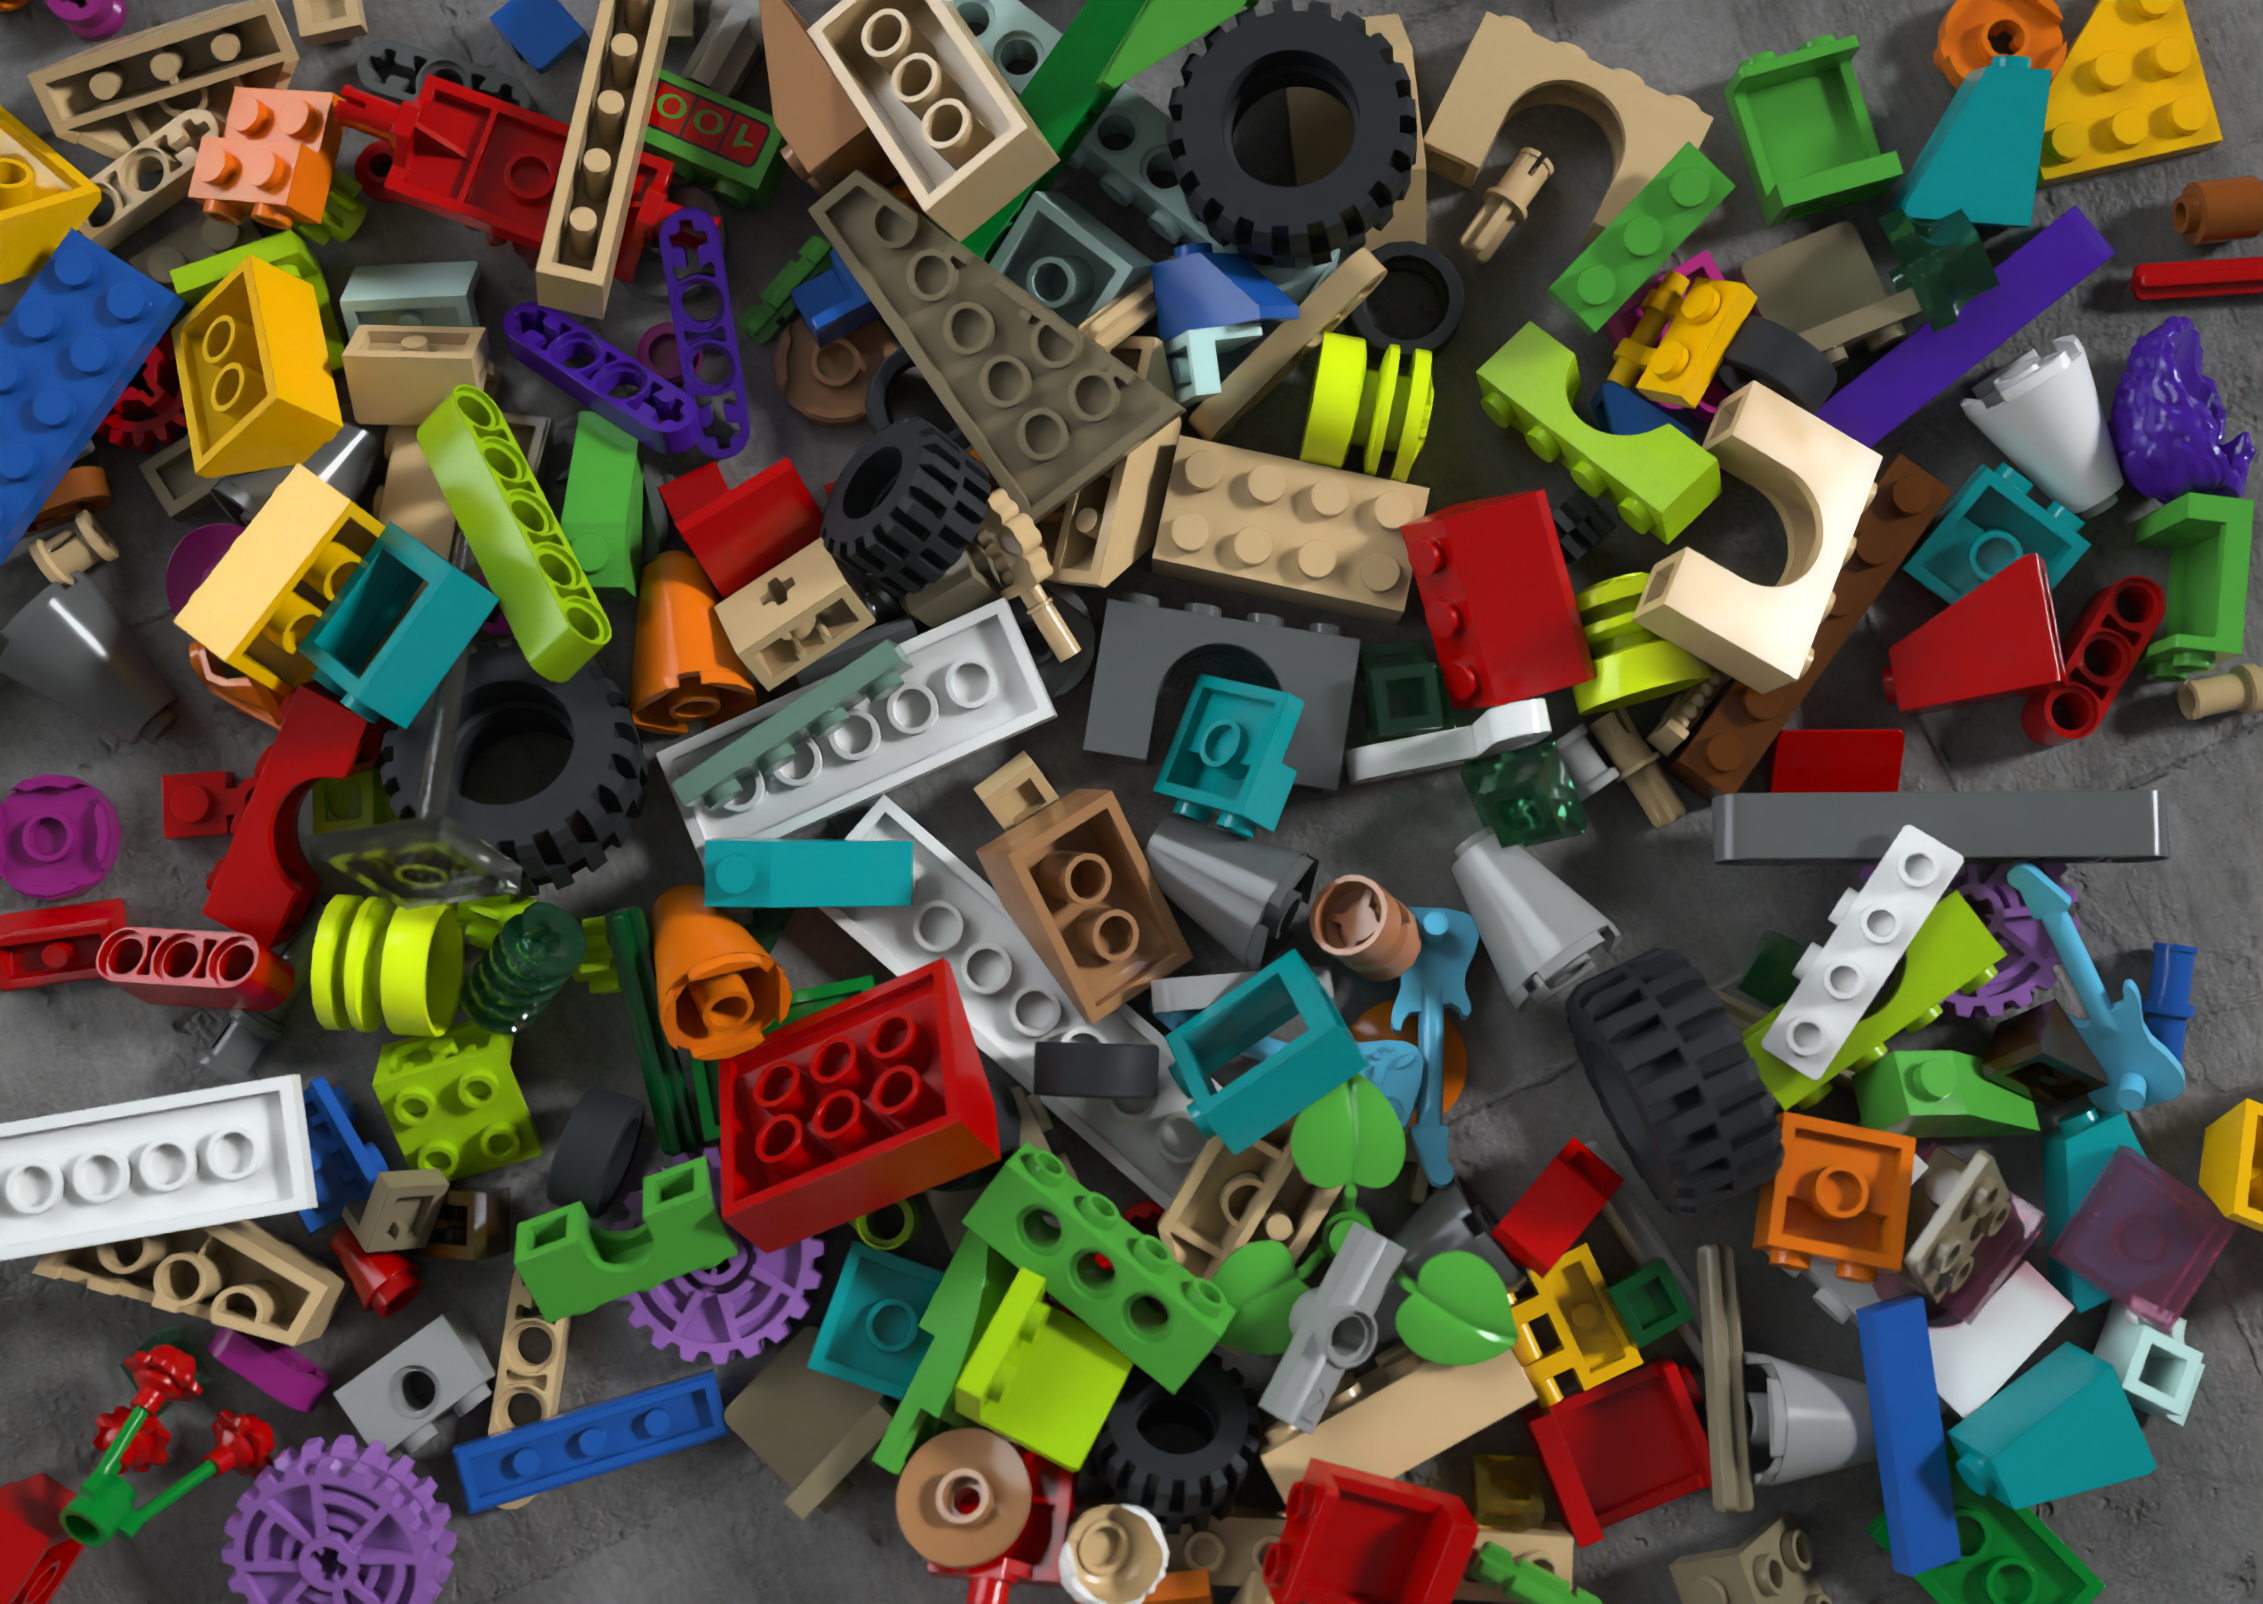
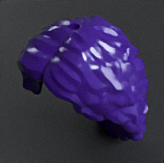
M2171 316L2164 321L2163 325L2158 326L2145 336L2140 335L2137 338L2136 344L2133 345L2127 359L2128 370H2124L2121 373L2120 383L2114 390L2116 395L2112 405L2111 420L2107 422L2119 467L2127 484L2133 490L2143 494V496L2155 498L2164 505L2188 492L2232 498L2242 497L2245 494L2249 464L2257 452L2254 446L2251 445L2249 432L2245 431L2237 435L2229 443L2222 444L2225 437L2226 411L2221 407L2218 389L2214 386L2216 382L2202 374L2203 349L2200 345V334L2194 330V323L2185 316Z

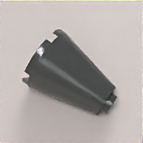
M342 403L339 407L344 427L338 431L332 441L324 444L301 465L357 505L385 459V435L389 427L388 425L359 424L355 420L352 406ZM296 465L226 475L218 480V483L210 490V493L218 505L237 525L244 527L247 525L248 527L271 498L276 487L286 479Z
M73 571L69 574L76 584L65 589L55 581L27 603L1 631L0 634L10 643L0 655V673L131 745L138 743L143 738L150 744H153L163 737L177 722L179 716L172 710L176 706L178 698L95 582L83 571Z
M1172 817L1166 818L1160 825L1151 823L1138 841V845L1161 892L1243 965L1255 971L1263 970L1281 954L1299 924L1293 919L1300 902L1309 904L1320 875L1321 862L1310 856L1309 853L1256 839L1245 838L1234 833Z
M1454 1174L1451 1184L1446 1188H1435L1425 1199L1424 1203L1418 1207L1390 1239V1241L1407 1250L1399 1268L1416 1283L1418 1282L1420 1269L1428 1259L1442 1252L1456 1250L1470 1252L1490 1264L1503 1282L1507 1295L1521 1290L1523 1286L1533 1280L1530 1270L1514 1263L1504 1252L1502 1244L1491 1235V1232L1500 1223V1220L1475 1188L1461 1175L1456 1176ZM1393 1279L1373 1315L1377 1324V1339L1382 1343H1387L1401 1337L1396 1329L1395 1316L1402 1302L1411 1295L1403 1290Z

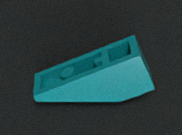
M720 837L705 840L704 906L764 908L912 906L914 841Z

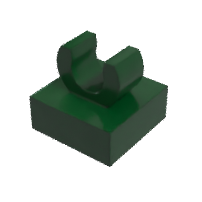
M1654 1257L1600 1288L1629 1344L1637 1349L1644 1347L1695 1318L1664 1258Z

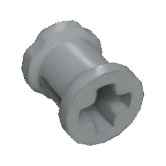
M1584 723L1536 755L1541 763L1549 762L1570 792L1567 800L1572 807L1620 775L1615 767L1607 768L1586 738L1589 730Z

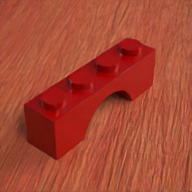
M316 680L299 684L283 701L279 711V719L283 722L274 744L270 745L262 753L256 764L254 775L258 778V782L250 800L244 803L234 816L230 827V833L234 835V838L226 856L214 866L206 883V889L210 891V894L201 914L237 933L251 935L270 949L287 942L312 908L323 883V880L309 865L299 841L298 817L306 795L323 777L344 779L372 770L382 747L383 736L392 725V721L383 715L376 724L367 721L346 707L341 702L342 697L333 693Z

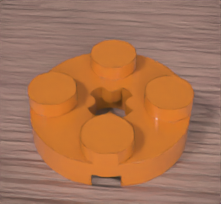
M1956 0L1940 24L1938 42L1933 52L1934 64L1941 73L1945 74L1949 83L1957 91L1968 72L1988 65L1991 66L1993 56L2031 58L2030 68L2052 70V80L2060 70L2067 53V40L2062 45L2063 34L2059 27L2063 17L2059 7L2053 0ZM2002 31L2008 33L2012 37L2008 47L2015 54L2008 55L1995 52L1991 48L1988 34L1997 37Z

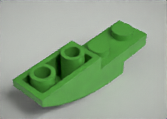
M970 1228L964 1234L961 1244L918 1325L935 1337L872 1458V1461L900 1476L913 1454L933 1437L958 1428H984L983 1425L955 1411L956 1384L1020 1269Z

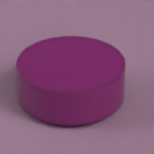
M672 322L657 324L648 329L641 337L637 347L638 362L676 387H684L674 325ZM702 350L693 359V368L696 375L699 374L703 363Z

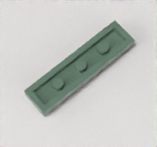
M887 639L670 785L684 806L703 808L707 805L710 811L716 810L738 797L743 792L739 783L758 770H761L763 775H768L792 761L797 756L793 747L812 734L817 739H822L842 728L851 719L847 711L866 698L873 704L893 694L904 684L901 675L914 666L902 647Z

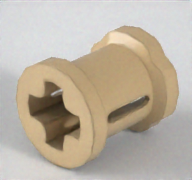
M85 509L75 516L76 523L45 542L37 539L28 545L33 560L51 583L57 581L65 589L74 585V580L69 573L76 570L84 572L102 559L111 562L119 557V549L111 535L99 520Z

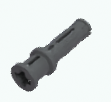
M318 899L315 900L313 907L279 953L280 956L293 966L296 975L295 984L290 996L280 1006L269 1011L228 1010L231 1017L209 1048H200L195 1055V1058L203 1066L233 1084L245 1083L251 1080L248 1071L269 1041H278L284 1033L282 1029L285 1026L281 1022L282 1018L311 979L313 946L318 924L326 908V903Z

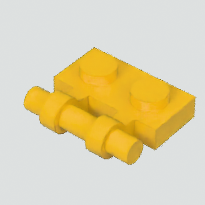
M1668 270L1658 289H1650L1642 302L1640 309L1643 315L1630 338H1623L1613 354V359L1616 363L1608 375L1606 383L1616 382L1630 390L1638 374H1642L1636 388L1649 400L1695 409L1724 359V353L1740 330L1758 297L1744 283L1697 277L1689 293L1682 299L1690 281L1684 275ZM1669 325L1658 348H1653L1665 326Z
M1580 1241L1570 1246L1543 1279L1529 1269L1533 1279L1530 1283L1535 1291L1534 1293L1517 1299L1515 1293L1508 1295L1512 1316L1518 1331V1338L1512 1349L1538 1396L1536 1400L1540 1408L1552 1406L1564 1398L1554 1376L1570 1368L1579 1387L1586 1391L1643 1364L1637 1348L1631 1347L1600 1289L1606 1283L1586 1242ZM1545 1314L1560 1346L1543 1353L1529 1321Z

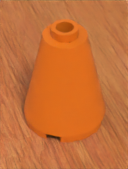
M683 551L660 553L641 571L628 708L631 711L636 727L652 733L689 734L688 722L707 719L709 729L755 709L758 704L756 697L757 685L751 671L736 655L714 609V606L719 604L720 600L711 579L698 559L690 557L688 553Z
M684 884L664 892L655 901L651 909L660 1025L669 1045L676 1050L677 1045L690 1050L693 1058L704 1061L731 1058L751 1050L765 1040L762 1031L775 1018L780 1026L788 1015L792 993L783 969L724 907L704 906V887L695 884Z

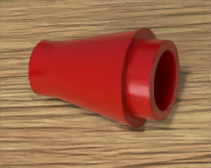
M348 1225L341 1229L329 1244L330 1248L338 1256L366 1311L375 1310L382 1319L388 1318L405 1308L416 1298L424 1286L423 1281L417 1276L419 1271L418 1265L397 1250L388 1253H366Z

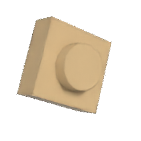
M293 0L299 35L308 48L368 35L362 0Z
M1024 750L973 788L1005 833L1060 799Z

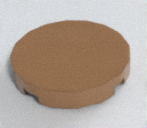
M800 317L793 325L790 323L780 335L774 355L776 382L790 407L807 421L832 429L858 426L868 420L864 405L868 381L880 362L897 351V347L885 325L879 322L878 319H875L819 348L803 318ZM898 378L891 388L889 400L894 395Z

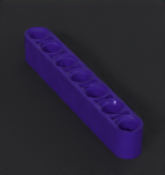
M2076 205L2073 206L1826 401L1815 416L1870 449L2117 252Z

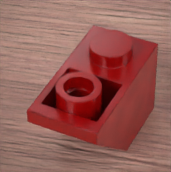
M1573 1136L1491 1232V1235L1502 1244L1504 1252L1514 1263L1523 1268L1531 1269L1543 1279L1624 1181V1178Z

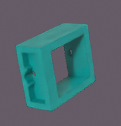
M390 521L297 650L317 666L311 677L333 693L342 697L341 702L350 710L373 724H376L383 715L406 729L500 598L437 552ZM426 580L429 583L364 674L361 675L358 670L422 582Z
M1295 948L1165 1036L1175 1058V1062L1168 1066L1169 1072L1188 1099L1193 1098L1194 1100L1186 1106L1192 1121L1207 1140L1218 1135L1235 1156L1369 1066L1326 988ZM1298 1014H1301L1309 1029L1307 1032L1217 1092L1210 1077L1211 1073Z

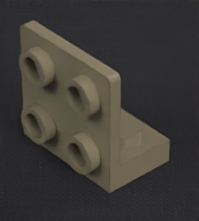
M1936 1147L1926 1162L1929 1168L1911 1186L1901 1272L1891 1273L1890 1275L1937 1304L1947 1289L1955 1292L1965 1282L1974 1264V1258L1970 1256L1984 1234L1992 1237L2000 1230L2011 1209V1203L2007 1201L2010 1193L1994 1157L1981 1149L1977 1151L1969 1165Z

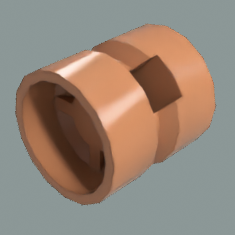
M1345 875L1332 880L1318 893L1311 906L1309 925L1314 940L1324 951L1343 962L1345 966L1370 981H1389L1401 976L1414 964L1421 951L1423 934L1416 916L1379 884L1362 875Z

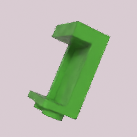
M1830 34L1822 35L1805 42L1795 52L1777 57L1774 51L1755 54L1739 64V68L1724 90L1727 105L1767 228L1885 196L1904 174L1896 151L1885 154L1880 152L1852 66V58L1860 49L1856 35L1835 40L1834 36Z
M2188 492L2135 521L2133 545L2171 550L2163 639L2147 645L2133 667L2134 669L2146 670V679L2158 682H2183L2187 680V674L2214 671L2215 664L2242 655L2254 500Z

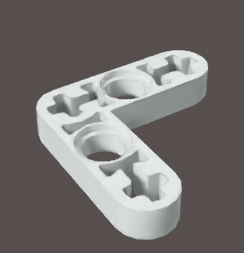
M1530 699L1489 709L1470 726L1371 744L1348 750L1343 754L1350 785H1357L1521 753L1534 747L1551 734L1552 730L1545 699Z

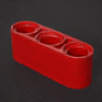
M2129 576L2095 592L2088 599L2061 643L2069 687L2030 694L2024 704L2021 713V725L2025 734L2034 743L2044 747H2056L2083 738L2096 729L2164 617L2166 597L2157 583L2144 576ZM2118 596L2126 599L2133 609V620L2131 623L2125 621L2117 611L2116 600ZM2086 648L2093 650L2099 656L2102 666L2100 676L2093 674L2087 669L2084 663ZM2054 700L2062 703L2069 712L2070 723L2067 730L2058 726L2052 717L2051 707Z
M125 927L111 933L102 942L96 956L97 971L105 980L137 999L153 1005L259 1012L269 1011L280 1006L290 996L296 976L293 966L285 958L251 935L236 932Z

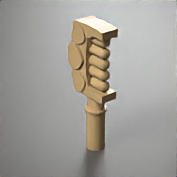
M999 488L990 493L986 503L988 508L985 517L977 529V533H979L977 537L978 542L982 546H987L985 550L986 555L990 559H995L993 563L994 568L998 572H1003L1001 576L1003 582L1006 585H1010L1000 592L1002 597L1009 600L1020 595L1028 608L1027 615H1031L1061 663L1078 653L1081 648L1054 606L1053 598L1048 597L1040 585L1042 581L1053 574V567L1048 561L1047 552L1039 546L1042 542L1041 533L1035 527L1032 518L1025 513H1019L1016 502L1010 500L1004 489Z
M1709 664L1712 678L1681 691L1659 718L1660 721L1645 740L1665 757L1669 756L1686 739L1690 733L1689 731L1703 716L1705 707L1717 696L1723 685L1733 677Z

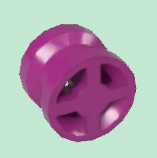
M46 0L49 8L60 20L64 21L77 36L88 41H102L111 38L119 32L126 19L127 8L125 0H83L81 7L77 4L78 0Z

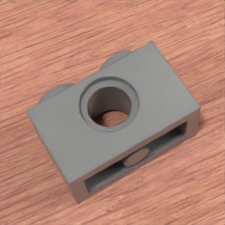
M461 1308L440 1315L334 1392L333 1395L368 1446L373 1440L386 1444V1455L399 1448L402 1454L408 1456L439 1434L433 1422L451 1409L460 1418L493 1394L487 1383L497 1377L499 1363ZM416 1371L427 1374L434 1382L435 1397L431 1404L419 1401L412 1392L411 1381Z

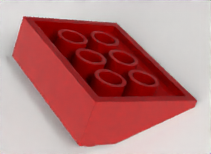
M944 957L763 1035L765 1040L751 1050L731 1058L719 1059L722 1219L766 1254L1001 1160L994 1100L951 965Z

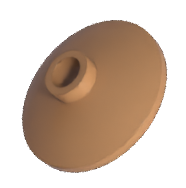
M978 1428L949 1430L927 1441L913 1454L905 1466L896 1493L897 1518L907 1541L924 1558L949 1568L978 1566L1003 1553L1020 1534L1027 1520L1031 1505L1030 1477L1021 1456L1002 1437ZM969 1493L979 1494L980 1504L976 1511L971 1514H961L959 1505L962 1498Z

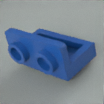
M323 1075L310 1081L308 1088L302 1091L318 1207L294 1212L308 1237L343 1219L341 1214L346 1202L369 1200L378 1173L389 1171L384 1158L375 1144L369 1141L363 1145L351 1125V1122L357 1120V1114L346 1092L341 1086L331 1089Z

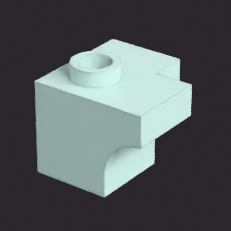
M2123 1292L2113 1299L2093 1355L2113 1365L2131 1406L2168 1424L2183 1426L2205 1367L2201 1363L2204 1353L2185 1345L2184 1331L2187 1320L2131 1293Z

